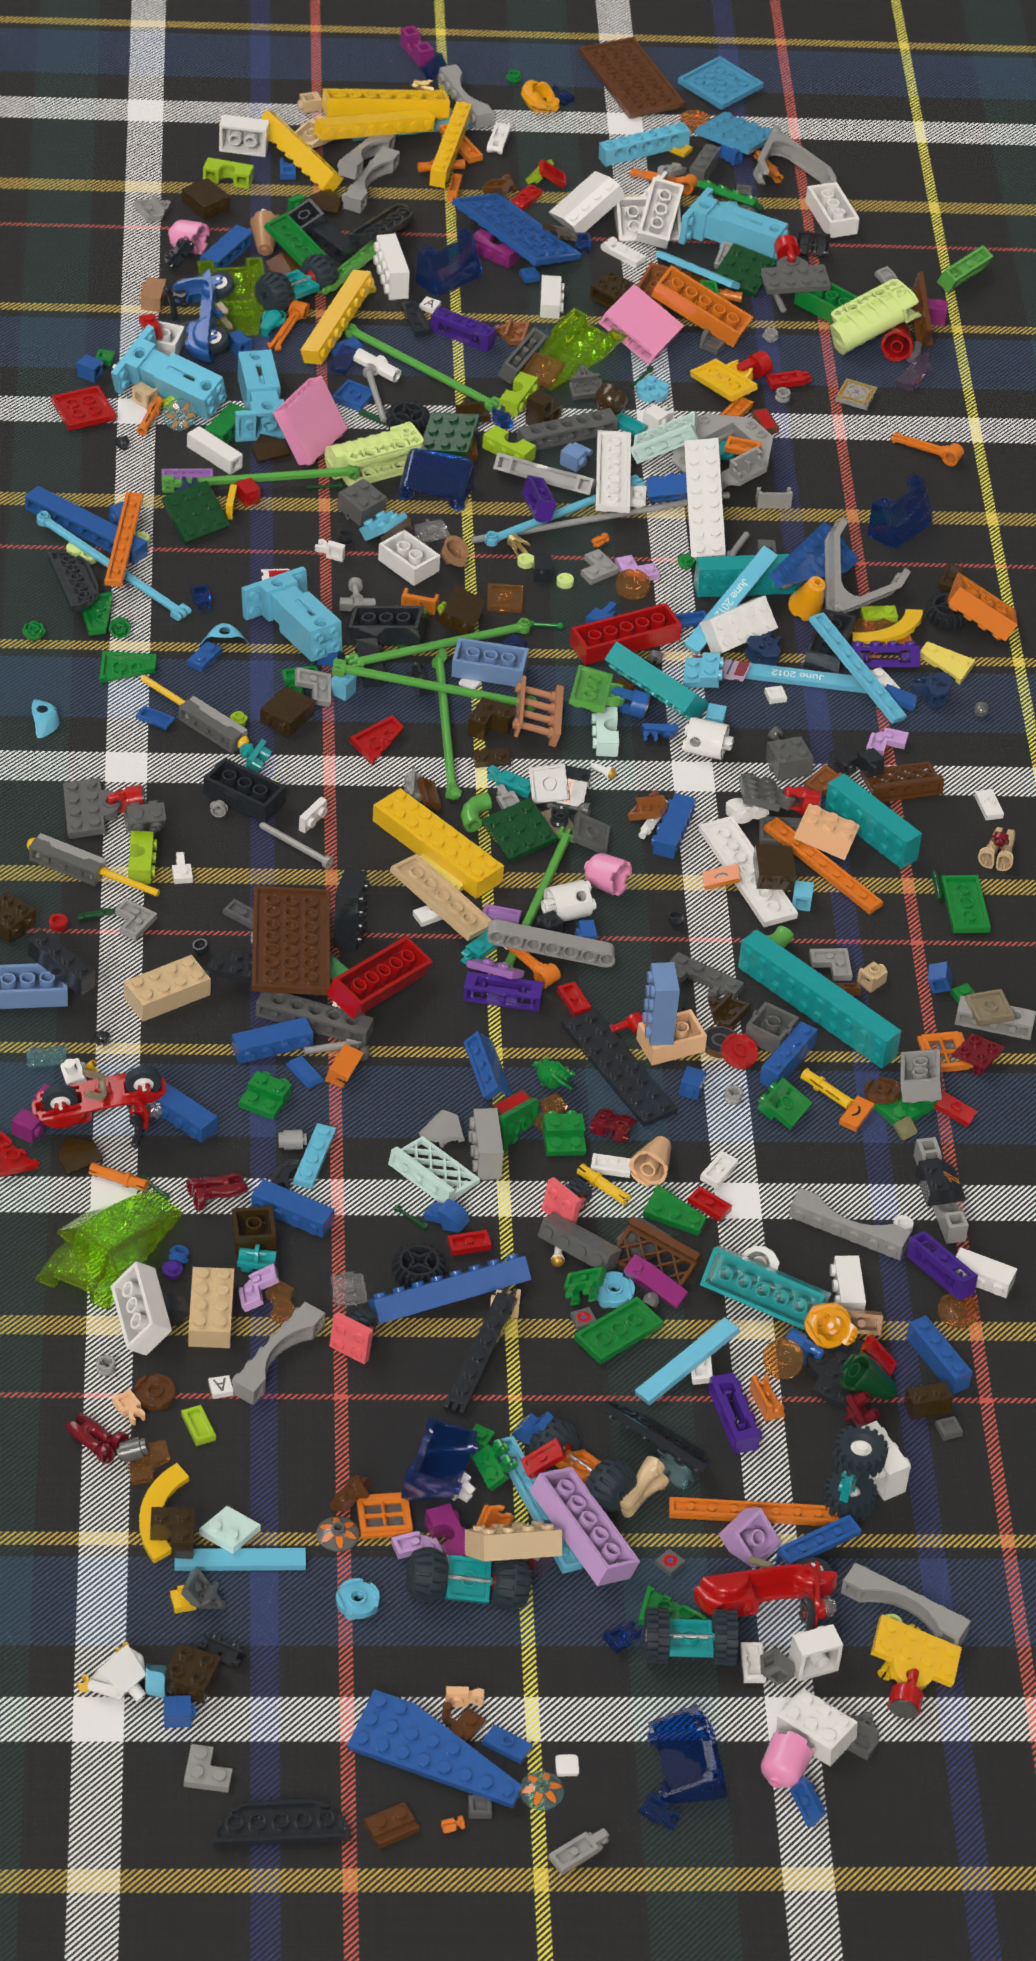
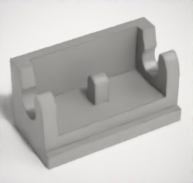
M757 487L755 495L757 509H791L793 496L791 487H787V492H762L761 487Z

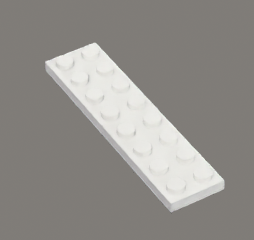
M598 430L595 511L630 513L631 432Z
M718 438L684 441L691 556L694 557L695 561L697 557L726 556Z
M733 816L699 825L700 833L723 867L739 864L741 882L734 884L763 927L786 922L798 917L797 910L783 890L756 888L753 864L754 847Z

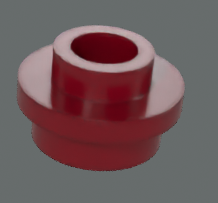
M996 831L991 836V841L996 846L1004 847V845L1009 844V835Z

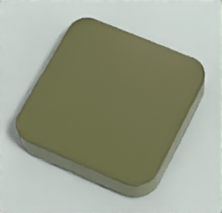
M909 1116L893 1124L902 1141L918 1132Z

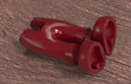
M237 1173L212 1177L206 1176L203 1179L190 1177L186 1181L187 1192L189 1196H193V1204L196 1211L203 1210L208 1199L235 1197L247 1193L249 1190L247 1184L243 1182V1175Z
M82 1413L76 1416L77 1423L71 1420L65 1426L70 1435L94 1453L98 1461L103 1464L113 1461L114 1454L118 1456L117 1448L119 1443L129 1439V1436L123 1431L117 1432L113 1436L97 1421Z

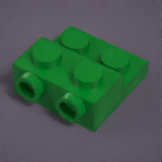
M256 1071L248 1082V1089L239 1100L238 1107L274 1121L292 1095V1084L285 1078L277 1079L272 1077L271 1073L267 1071Z
M782 1078L778 1083L774 1081L767 1089L770 1092L768 1095L764 1093L757 1102L760 1104L757 1109L771 1121L775 1117L790 1130L812 1102L787 1080Z
M574 1110L567 1111L565 1114L549 1111L543 1115L541 1126L546 1156H578L586 1154L585 1126L582 1113H577Z

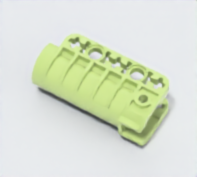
M892 279L833 310L831 316L835 323L830 325L834 347L840 354L844 355L855 347L863 345L866 341L874 339L879 334L893 329L900 323H908L921 317L919 312L911 309V307L918 304L917 297L900 280Z
M406 422L390 427V431L387 432L384 431L376 435L372 434L357 440L346 441L342 444L327 446L325 448L327 469L343 468L348 465L359 467L360 475L357 479H350L348 476L332 477L335 480L342 478L348 486L363 478L369 483L418 471L422 468V459L419 453L415 451H419L423 447L424 439L411 422Z

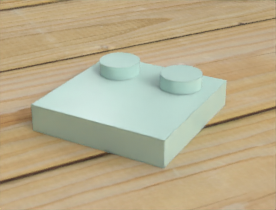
M226 1506L199 1529V1535L234 1554L260 1532L261 1525Z

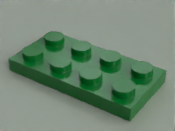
M704 179V182L698 180L697 187L702 190L709 187L713 189L712 194L737 201L739 204L759 211L763 208V205L759 203L760 200L754 196L744 195L737 190H730L720 184L717 187L716 184Z
M287 213L267 222L263 227L300 267L305 259L313 254L328 256Z
M942 876L941 885L953 934L990 933L991 926L979 876Z
M636 1296L576 1332L574 1340L601 1365L662 1328L664 1321Z

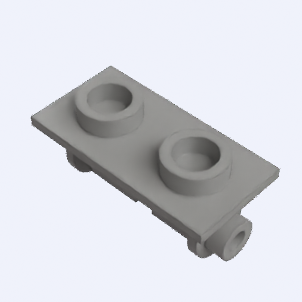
M413 767L410 773L407 772L404 777V791L420 802L422 798L416 780L423 776L420 773H415V767Z

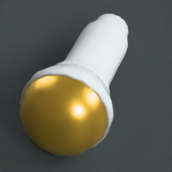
M591 763L590 768L604 774L608 779H613L617 774L614 767H604L597 763Z
M556 1246L554 1255L551 1257V1263L554 1267H561L565 1263V1258L562 1255L563 1250Z

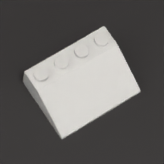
M594 171L549 211V214L563 226L573 230L579 238L619 203L625 195L621 186L611 177Z
M624 197L614 206L619 242H639L636 241L647 197ZM680 202L669 241H679L681 229Z

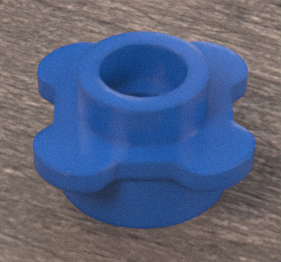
M175 1245L170 1249L169 1252L171 1254L168 1257L170 1260L188 1263L189 1259L187 1257L190 1253L185 1246Z

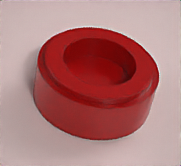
M54 914L49 918V928L51 930L61 932L67 929L68 918L65 915Z

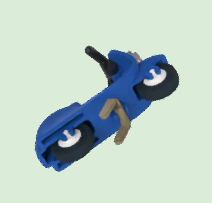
M208 269L201 277L178 280L173 285V291L168 286L163 288L169 300L171 318L173 320L178 318L177 306L186 308L190 303L201 301L199 321H190L189 326L186 328L188 339H185V348L189 350V353L194 358L209 364H213L214 354L225 350L229 343L226 330L217 326L218 317L228 330L233 329V325L225 317L229 313L228 309L221 301L218 302L219 299L229 296L235 288L234 279L227 272L219 271L211 274L210 269Z

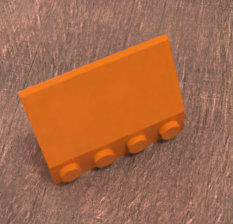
M961 573L957 574L947 598L949 607L956 612L958 610L962 612L967 620L977 622V625L982 630L992 632V636L996 639L1006 641L1018 625L1016 610Z

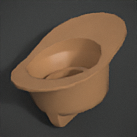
M451 535L447 537L441 549L442 558L446 561V564L457 567L465 566L469 554L467 544L458 536Z

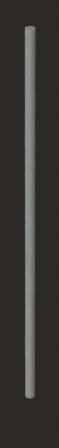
M722 492V499L730 498L729 492ZM688 499L632 508L630 513L609 512L542 524L517 535L688 506ZM486 534L471 537L472 544L484 542Z

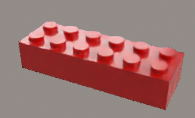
M667 603L572 627L570 645L583 664L589 665L604 661L616 641L633 653L679 641L682 624Z
M405 936L335 977L326 994L354 1019L424 977L433 961L412 940Z

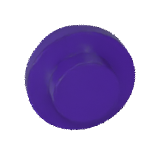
M167 1261L162 1266V1273L169 1280L179 1278L183 1272L181 1263L177 1261Z

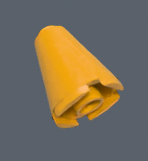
M817 576L811 577L790 596L788 606L795 617L798 616L803 621H809L811 616L821 613L825 593L824 580Z

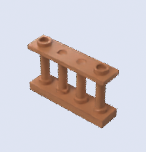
M522 676L521 681L517 682L515 687L517 702L516 715L512 724L514 736L518 737L521 729L547 735L549 746L556 747L561 736L564 686L557 685L555 691L548 692L526 686V676ZM525 693L549 699L551 703L547 704L525 698ZM524 705L548 711L551 715L546 716L524 710ZM523 717L547 723L550 727L545 728L523 722Z

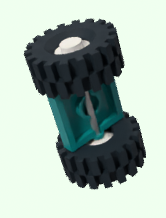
M850 1425L847 1430L843 1428L837 1434L832 1452V1460H835L834 1465L836 1467H840L837 1474L833 1472L826 1479L822 1495V1504L825 1505L826 1510L830 1507V1516L837 1513L836 1517L840 1519L850 1514L854 1521L858 1523L859 1519L864 1521L866 1517L872 1515L878 1495L877 1485H873L874 1480L872 1478L877 1476V1472L879 1474L882 1472L889 1449L887 1447V1440L884 1441L883 1434L878 1435V1430L874 1429L871 1431L870 1426L861 1428V1425H856V1428H853Z
M645 1608L643 1626L644 1663L667 1664L668 1657L673 1656L712 1658V1665H736L739 1635L736 1610L714 1609L711 1621L669 1619L668 1608Z

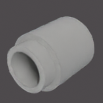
M283 1130V1132H278L279 1148H284V1150L303 1149V1145H307V1135L302 1133V1130Z

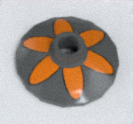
M332 1516L325 1519L319 1524L316 1531L317 1540L320 1545L333 1552L347 1551L353 1548L359 1539L357 1525L349 1518L342 1516Z

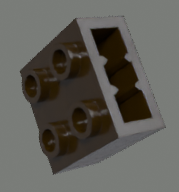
M609 271L591 284L590 299L610 309L635 283Z
M7 891L0 896V937L10 943L28 928H31L36 923L34 908Z
M180 1643L164 1673L165 1691L172 1695H191L192 1702L204 1704L221 1671V1656Z

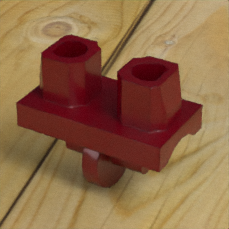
M867 1391L849 1394L845 1397L850 1405L845 1408L849 1414L844 1418L846 1422L852 1421L855 1427L856 1425L863 1427L881 1418L876 1408L868 1411L865 1407V1404L872 1401Z

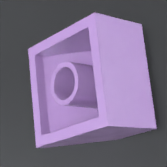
M761 1508L744 1509L718 1534L728 1551L752 1568H757L758 1566L749 1563L750 1557L765 1560L782 1543Z

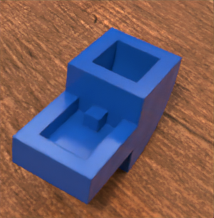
M610 601L602 610L595 607L586 616V624L617 616V604Z
M447 1199L444 1203L433 1202L423 1213L426 1221L440 1223L443 1230L460 1233L470 1222L464 1208L451 1199Z
M548 1411L539 1418L530 1413L520 1421L512 1435L522 1443L529 1445L532 1434H539L538 1431H544V1428L547 1427V1424L554 1416Z

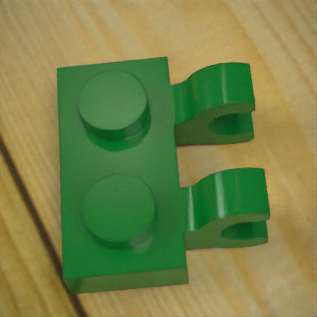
M604 1266L568 1273L564 1289L566 1291V1299H572L571 1306L580 1303L579 1292L582 1290L583 1295L589 1294L588 1302L598 1299L597 1287L603 1286L607 1273Z
M501 1439L496 1440L493 1443V1447L488 1444L472 1456L487 1487L492 1491L509 1479L507 1473L518 1467L516 1459H512L509 1454L503 1457L500 1462L499 1457L510 1450L507 1443H503Z

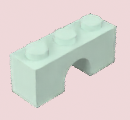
M605 706L604 713H592L591 724H595V726L592 725V736H595L592 741V748L596 749V756L618 757L617 707Z

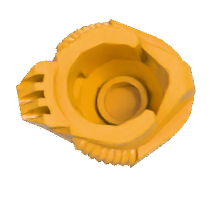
M526 81L522 88L521 96L529 109L534 113H553L558 111L560 100L555 97L554 92L546 82Z
M837 1302L820 1303L812 1306L804 1321L805 1331L814 1343L822 1348H836L841 1343L850 1345L855 1342L859 1333L857 1327L852 1325L851 1316L848 1311Z

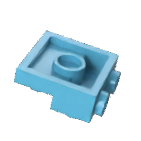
M382 510L375 514L376 518H370L363 522L364 526L359 530L365 541L386 533L406 519L407 515L405 512L398 514L397 512L393 513L392 510L387 512Z
M703 653L702 658H685L683 685L687 688H719V681L723 680V670L721 668H724V657H721V653Z

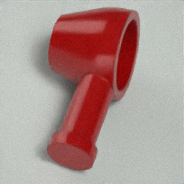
M633 1013L625 1021L614 1025L611 1024L609 1027L612 1032L629 1028L633 1033L637 1034L638 1023L642 1022V1013Z

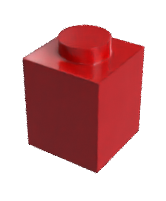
M251 477L236 482L237 498L245 507L260 503L261 489Z

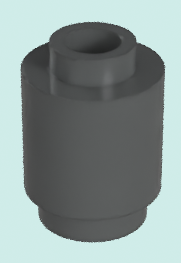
M137 1437L120 1442L117 1448L119 1459L128 1463L145 1458L146 1455L150 1454L147 1439Z

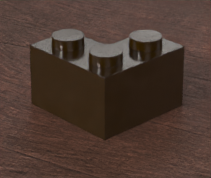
M537 389L527 397L525 424L542 423L559 419L562 416L563 403Z
M482 697L468 719L467 735L481 740H485L490 730L508 735L515 718V707Z
M151 1507L150 1540L171 1541V1558L193 1559L195 1508Z

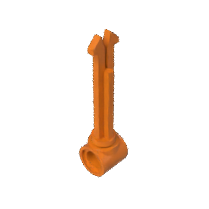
M632 168L629 171L631 177L637 176L650 181L658 174L648 170H639V168ZM693 174L681 177L666 176L663 178L664 180L684 185L682 191L684 195H690L698 183L697 177Z
M293 299L289 306L288 318L272 342L267 343L269 350L274 346L275 352L282 349V343L296 322L307 318L310 304Z
M900 432L893 433V436H891L892 443L898 442L939 455L948 466H955L964 455V449L957 443H952L950 446H939L901 435Z
M507 948L533 970L534 980L543 982V989H546L561 978L559 969L553 963L543 964L529 952Z

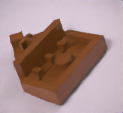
M509 318L507 323L501 326L497 324L494 328H496V332L508 345L518 346L529 334L531 325L530 321L513 322L512 318Z
M825 764L805 782L803 787L818 790L822 793V796H826L828 782L839 777L842 773L837 774Z
M654 790L647 797L635 798L637 805L627 815L629 821L662 818L668 805L664 795H659L658 791Z

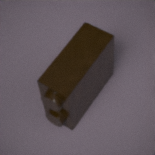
M208 178L182 188V202L203 220L230 210V196Z
M454 585L437 622L462 635L470 634L476 627L486 600Z
M284 686L260 709V723L290 737L315 713V700Z
M755 844L753 864L756 888L794 890L796 871L792 846Z

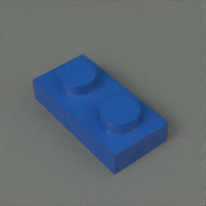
M206 641L187 660V666L203 672L222 653V647Z

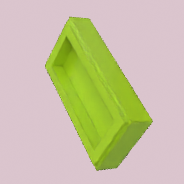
M201 1405L181 1410V1416L196 1446L216 1440V1434Z

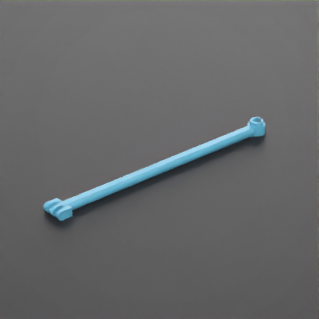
M638 475L631 476L630 486H647V483L643 482ZM596 494L554 510L552 520L595 504ZM533 518L497 533L489 531L485 535L484 543L487 542V546L493 547L513 533L519 534L544 523L538 522Z
M41 511V513L37 514V524L39 526L51 529L108 568L110 560L108 557L54 522L47 511ZM126 570L124 580L170 610V616L176 621H180L192 612L184 603L178 606Z

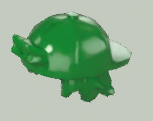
M549 1056L532 1064V1067L536 1068L537 1078L542 1086H546L549 1089H558L564 1085L568 1089L573 1090L568 1081L576 1076V1072L569 1070V1067H564L559 1061H549Z

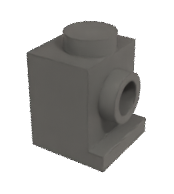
M778 1647L760 1655L761 1674L776 1685L795 1677L794 1662L781 1654Z

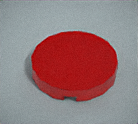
M732 1033L721 1044L720 1051L722 1057L733 1068L740 1070L748 1069L758 1059V1046L746 1034Z

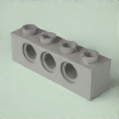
M961 996L955 1025L1030 1040L1036 1011L1010 1006L1015 1015L1014 1021L978 1027L965 1001V996Z

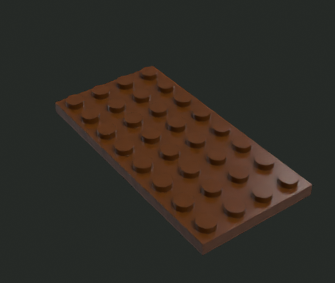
M634 36L579 47V54L628 118H636L685 107V101Z
M254 885L251 991L327 995L326 992L330 986V890Z

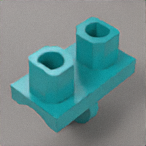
M261 739L255 749L251 743L243 744L240 747L241 757L243 759L248 758L244 767L251 768L259 773L272 753L271 750L264 746L267 741Z
M256 1244L255 1249L240 1248L237 1267H240L242 1272H250L252 1269H262L273 1263L275 1265L276 1251L260 1250V1244Z

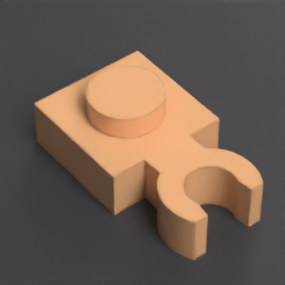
M130 1389L112 1397L114 1407L122 1417L129 1415V1422L133 1426L136 1425L135 1417H140L143 1421L145 1420V1412L141 1409V1403Z
M446 1686L445 1702L451 1703V1707L454 1708L468 1707V1703L481 1706L484 1705V1689L478 1688L469 1691V1687Z

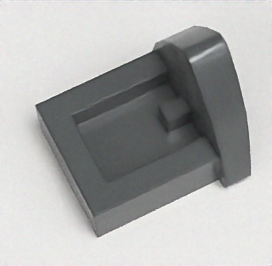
M704 329L699 348L717 355L725 347L726 342L713 337L709 330Z

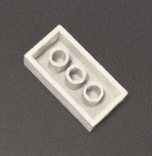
M653 177L636 241L664 249L667 248L684 185Z
M837 182L807 186L805 202L826 234H831L830 238L857 234L859 217Z
M396 234L377 235L376 242H374L376 255H373L374 265H377V274H380V282L384 284V293L388 295L389 300L407 299L410 271Z
M765 595L700 622L711 653L726 652L746 643L749 636H760L778 628Z
M136 1261L111 1285V1290L127 1349L146 1356L172 1329L156 1269Z

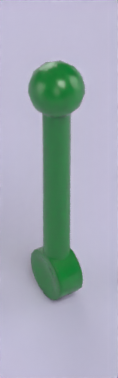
M530 620L531 628L534 626L558 627V629H563L564 624L562 622H559L558 624L535 623L534 621Z

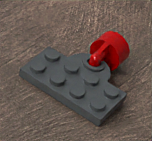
M783 235L775 241L774 249L779 259L777 267L761 268V276L767 295L830 291L831 284L825 265H808L803 258L798 257L800 248L796 237Z
M752 773L740 775L739 782L743 804L779 812L780 807L788 811L792 809L798 811L800 815H804L809 804L819 807L821 805L822 793L818 790L805 787H786L784 790L777 788V784L772 778L764 777L762 779ZM795 797H799V798H800V802H799V803H795V800H796Z
M100 778L63 783L69 839L106 834L105 821L118 818L117 815L119 813H125L126 806H129L130 803L139 802L140 805L146 804L144 787L141 785L127 786L124 790L113 792L101 790Z

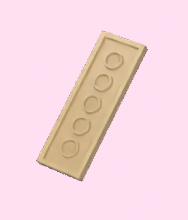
M418 854L391 866L390 872L467 941L488 930V923L492 920Z

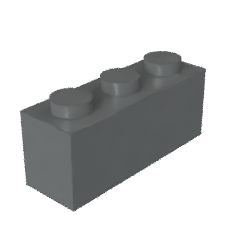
M705 144L691 165L689 174L695 175L698 180L703 182L704 179L708 180L719 164L721 148L713 144Z

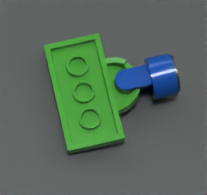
M583 665L578 666L568 704H572L577 708L589 709L594 713H604L605 706L607 705L617 707L619 711L639 719L645 718L651 697L650 693L636 689L634 691L624 689V685L611 683L613 674ZM625 699L631 700V703H625Z

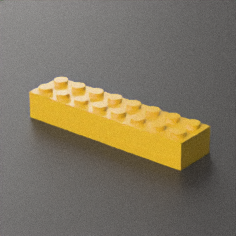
M323 89L322 108L326 117L427 109L435 116L436 120H444V118H449L450 99L445 90Z
M401 788L373 805V822L419 856L423 853L464 884L463 890L475 899L503 882L504 865Z

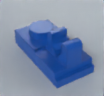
M642 723L643 742H647L649 735L654 738V743L657 742L658 735L666 739L674 738L678 734V724Z
M802 1776L798 1783L790 1789V1792L807 1827H814L824 1817L826 1811L820 1801V1794H816L814 1790L815 1784L811 1783L810 1779L806 1778V1776Z

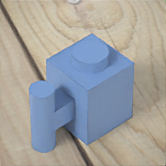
M576 442L573 444L569 443L561 450L560 465L577 472L586 465V455L591 456L593 450Z

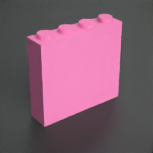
M635 284L622 295L599 321L601 326L648 365L667 347L684 326Z
M322 376L309 378L273 412L298 465L306 464L309 466L314 464L316 459L325 453V448L333 445V442L342 437V433L347 430L345 422Z

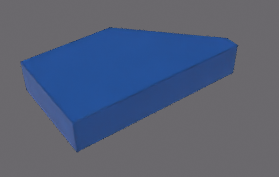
M280 158V179L296 180V166L292 163L288 164L284 161V158Z
M889 684L885 686L887 692L891 694L900 707L910 711L914 710L917 695Z

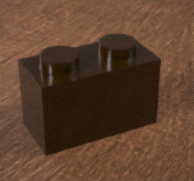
M947 1382L907 1388L904 1406L910 1420L950 1413L953 1396Z

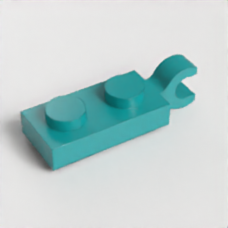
M493 765L488 768L487 771L490 773L487 775V779L496 781V786L503 784L507 791H514L515 794L526 799L532 795L530 780L507 770L501 773Z
M488 930L465 946V950L461 952L464 956L461 959L462 963L467 965V960L483 959L499 947L489 943Z

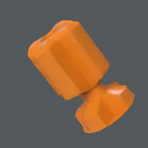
M602 533L600 537H595L591 542L594 548H598L604 545L605 542H609L610 539L607 533Z
M462 1815L458 1816L456 1821L453 1817L441 1820L443 1833L456 1831L457 1826L461 1829L465 1828Z

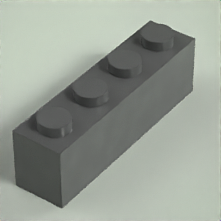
M534 327L503 363L498 376L512 384L519 372H522L540 351L548 336Z
M553 1213L542 1220L538 1237L594 1268L604 1266L606 1271L616 1267L622 1250L557 1213Z

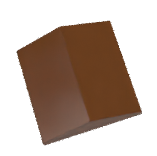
M282 252L266 261V266L270 272L275 271L286 274L297 269L300 271L301 268L289 254Z

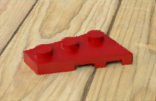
M391 715L351 736L349 742L373 765L403 732L404 726Z
M0 1130L1 1177L38 1169L39 1162L35 1159L31 1160L26 1155L27 1152L22 1148L18 1149L12 1144L13 1140Z

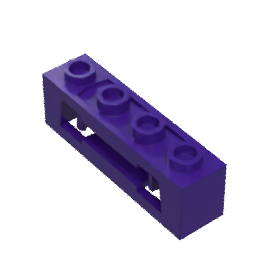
M438 307L431 314L430 328L432 332L484 352H488L495 345L496 328L442 307ZM473 339H474V341L480 340V344L475 343V342H473L472 340H473Z
M527 475L522 495L534 519L541 523H545V521L551 522L556 507L553 495L544 478Z
M853 641V644H850L861 659H865L862 661L867 667H920V645L915 644L916 641H905V644H898V641H887V644H881V641H870V644H863V641ZM861 651H870L871 653L899 652V658L908 660L868 658V653Z
M467 971L463 1001L539 1012L543 982L525 979L511 980L496 975ZM476 992H480L481 996L487 993V998L475 997L474 995ZM517 998H521V1002L524 999H529L530 1004L518 1003Z
M926 1231L909 1238L906 1256L957 1300L960 1301L975 1294L978 1278L975 1272ZM930 1245H933L936 1250L934 1248L930 1249ZM958 1269H961V1270H962V1271H960L959 1273L955 1272V1270H958Z
M734 1372L710 1377L708 1391L734 1454L758 1450L759 1442L762 1440V1433L760 1428L756 1427L754 1413L750 1412L748 1408L747 1397L743 1396L740 1380L736 1379ZM731 1398H732V1400H733V1405H732V1406H733V1409H734V1411H735V1413H736V1416H737V1418H738V1421H739V1423H740V1424H738V1428L736 1427V1421H737V1420H736V1418H735V1415H734V1413H733V1411H732V1408H731V1406H730V1403H729V1402H731Z

